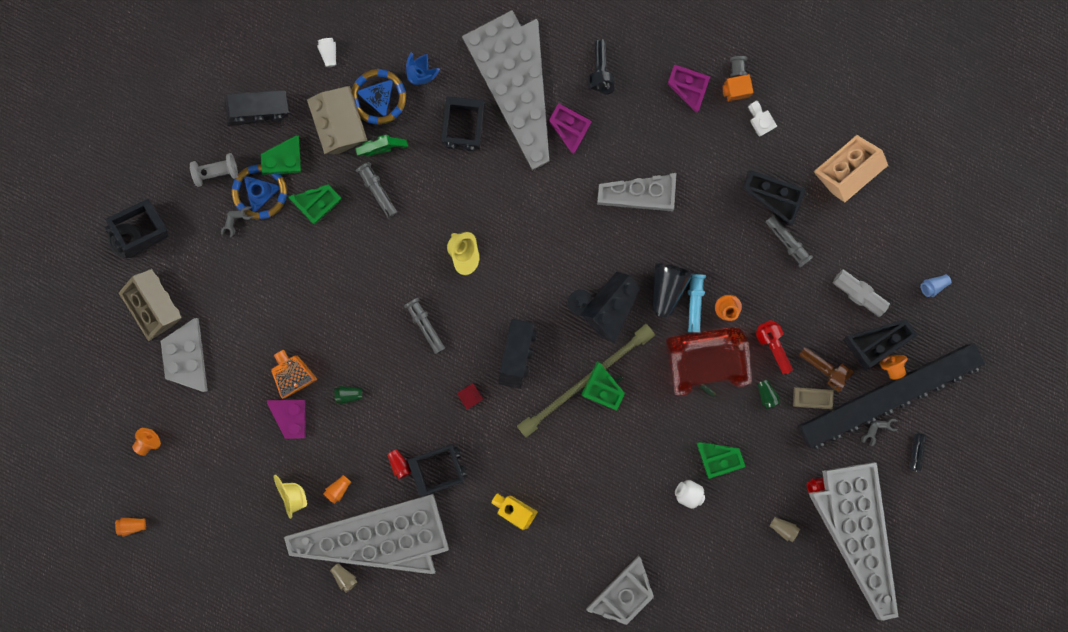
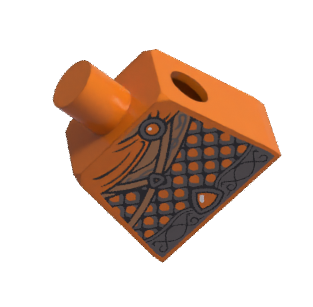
M284 350L274 355L279 365L272 368L271 371L282 399L291 396L317 380L315 375L298 356H293L289 359Z

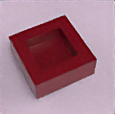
M474 383L457 393L466 409L483 400Z

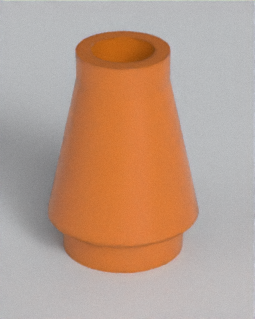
M342 475L341 478L328 486L323 494L334 504L337 501L340 502L352 482Z
M121 517L120 520H116L117 536L122 535L124 537L141 530H146L145 518Z

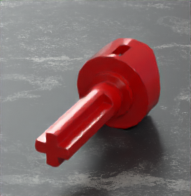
M770 320L758 326L756 337L761 345H769L782 374H788L790 371H793V368L778 340L784 332L778 323Z

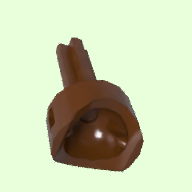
M806 347L799 354V356L829 376L827 385L837 392L842 390L845 386V380H848L854 373L853 370L843 363L835 368Z

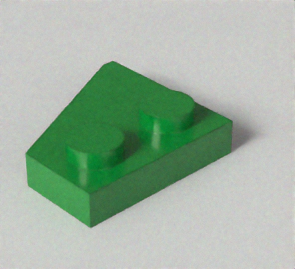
M383 135L379 136L377 141L363 142V146L356 148L357 156L369 157L390 152L391 148L394 147L406 148L408 143L407 139Z
M294 136L261 154L262 175L301 173L299 136Z
M329 184L288 197L314 225L342 200Z
M597 361L581 395L617 411L625 393L603 365Z
M702 442L696 443L708 479L745 467L739 448Z

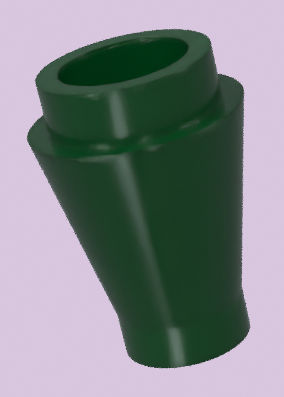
M768 380L757 384L762 406H765L766 410L780 404V397Z
M345 386L334 388L335 403H340V405L362 399V388Z

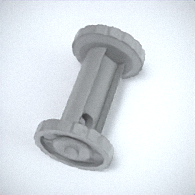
M232 153L226 154V160L207 165L198 166L195 161L190 162L192 179L197 187L202 186V180L226 174H230L233 179L238 178V169ZM202 169L207 171L206 175L201 174Z

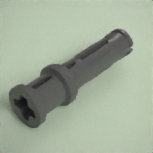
M367 162L355 171L361 175L365 182L364 186L371 190L386 217L390 218L398 213V211L379 183L380 178L375 175L370 167L371 163Z
M775 214L765 222L786 246L788 254L796 259L799 267H802L813 258L802 247L803 244L793 238Z
M419 298L404 305V308L408 309L413 317V323L418 324L434 353L436 354L445 349V346L427 318V311L424 312L421 307Z

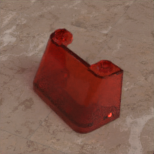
M732 327L679 335L666 340L675 395H688L693 390L692 385L730 380L736 387L752 384L749 342L740 328Z

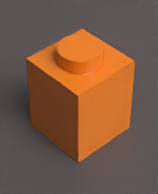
M750 74L729 78L722 86L724 97L727 96L728 102L749 98L754 93Z

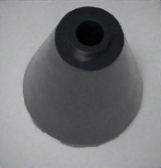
M663 263L655 264L653 310L656 311V315L667 317V315L672 314L691 280L693 272L673 265L664 267Z

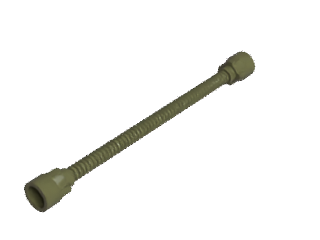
M647 324L643 325L634 333L635 336L626 346L624 345L622 349L603 362V367L608 369L610 365L618 361L621 356L623 357L633 347L641 343L644 345L652 339L655 334ZM591 373L552 402L549 407L547 406L545 410L543 409L537 416L527 417L518 424L517 427L521 433L527 438L537 430V425L540 424L544 417L548 416L550 412L552 413V411L570 399L573 394L575 395L577 391L585 387Z

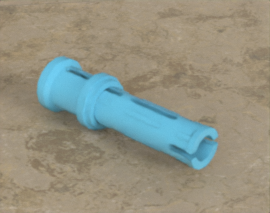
M692 274L690 280V290H688V295L690 296L688 332H700L702 296L705 294L703 283L706 275Z

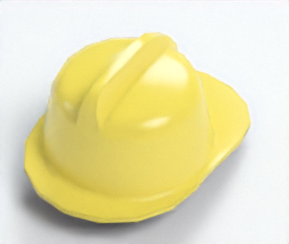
M470 232L451 234L447 250L453 259L454 267L462 275L471 274L479 263L476 238Z
M274 475V481L284 501L287 514L292 519V513L307 506L305 492L298 484L282 483L279 477Z

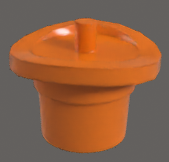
M733 295L722 296L715 304V311L723 320L733 321L737 319L742 310L740 300Z
M891 355L881 360L880 366L888 371L890 379H900L906 376L904 363L908 359L904 355Z
M140 428L135 433L136 441L132 448L137 454L145 456L151 449H158L161 443L158 435L153 430Z

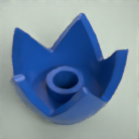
M411 52L406 62L407 78L414 85H422L432 81L440 71L439 68L428 70L427 54L413 60V53Z

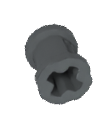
M746 56L730 58L732 63L730 78L748 75L745 69Z

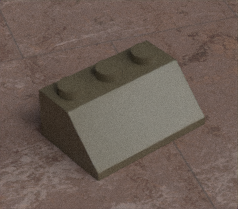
M350 86L321 92L307 99L324 154H340L367 141Z
M152 269L132 276L119 292L148 341L173 327L182 318L179 310L172 303L168 292L161 285L159 277L155 275Z

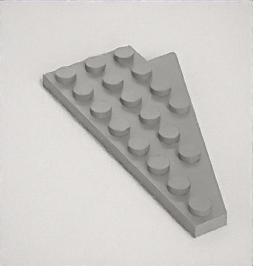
M510 11L463 35L462 38L533 171L549 162L538 20L535 19L520 26L514 12Z
M871 462L822 471L825 490L809 493L811 500L876 618L883 621L898 617L877 463Z

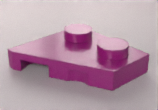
M674 65L668 85L698 113L710 76Z
M559 103L549 119V122L572 154H575L592 121Z
M267 400V404L285 439L306 438L305 400Z

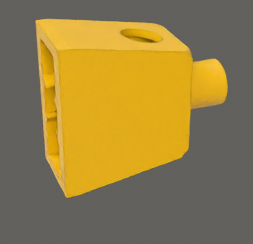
M497 493L491 502L500 508L498 511L500 516L522 530L529 528L538 511L513 496L504 498ZM510 505L514 508L513 513L509 510Z

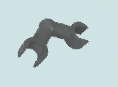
M247 206L242 210L229 211L226 224L221 229V235H224L226 229H229L231 232L230 238L234 236V219L243 218L248 220L253 218L254 216H247L245 213L246 210L252 207Z
M890 418L887 421L876 420L872 422L867 434L862 436L861 442L865 443L866 439L870 437L871 442L869 446H873L876 442L874 436L877 429L887 428L890 431H897L898 429L890 427V423L898 420Z

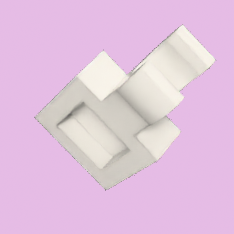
M758 101L748 106L754 116L750 122L759 137L777 127L769 111L762 112Z

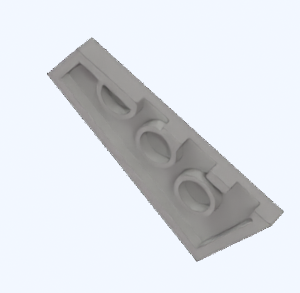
M676 173L666 176L658 175L646 179L638 178L632 181L599 184L597 205L673 211Z

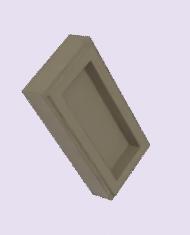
M794 387L793 407L833 409L834 390Z

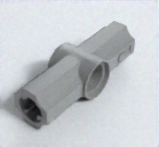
M844 269L834 278V285L847 293L853 302L866 307L876 316L881 317L889 308L890 303L876 294L870 285L857 280Z

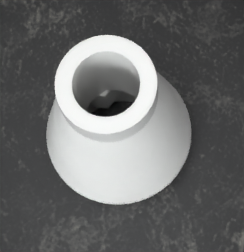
M333 38L318 40L319 45L317 47L324 60L325 67L336 66V42L333 41Z

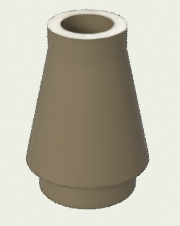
M777 517L773 518L769 526L786 541L789 540L791 542L795 540L800 531L796 524L778 519Z
M339 563L330 570L341 591L344 590L347 593L357 585L356 577Z

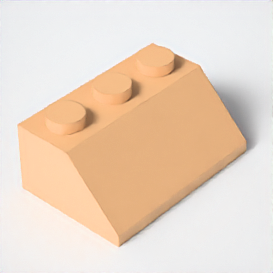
M856 135L814 172L833 195L846 202L884 170L888 163L883 150Z

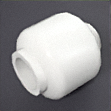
M691 480L680 482L675 490L677 501L688 508L694 509L698 505H702L705 500L703 487Z

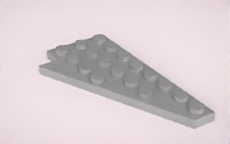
M434 493L284 537L289 556L435 574L436 572L431 555L449 550Z

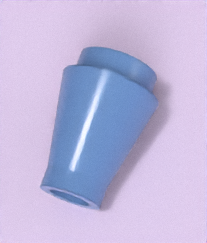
M947 274L926 279L921 284V291L926 297H934L951 284V279Z

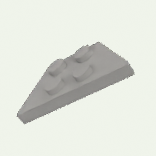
M194 318L161 340L164 373L167 380L205 392L208 390L199 319Z
M637 556L586 610L627 625L654 597L641 558Z

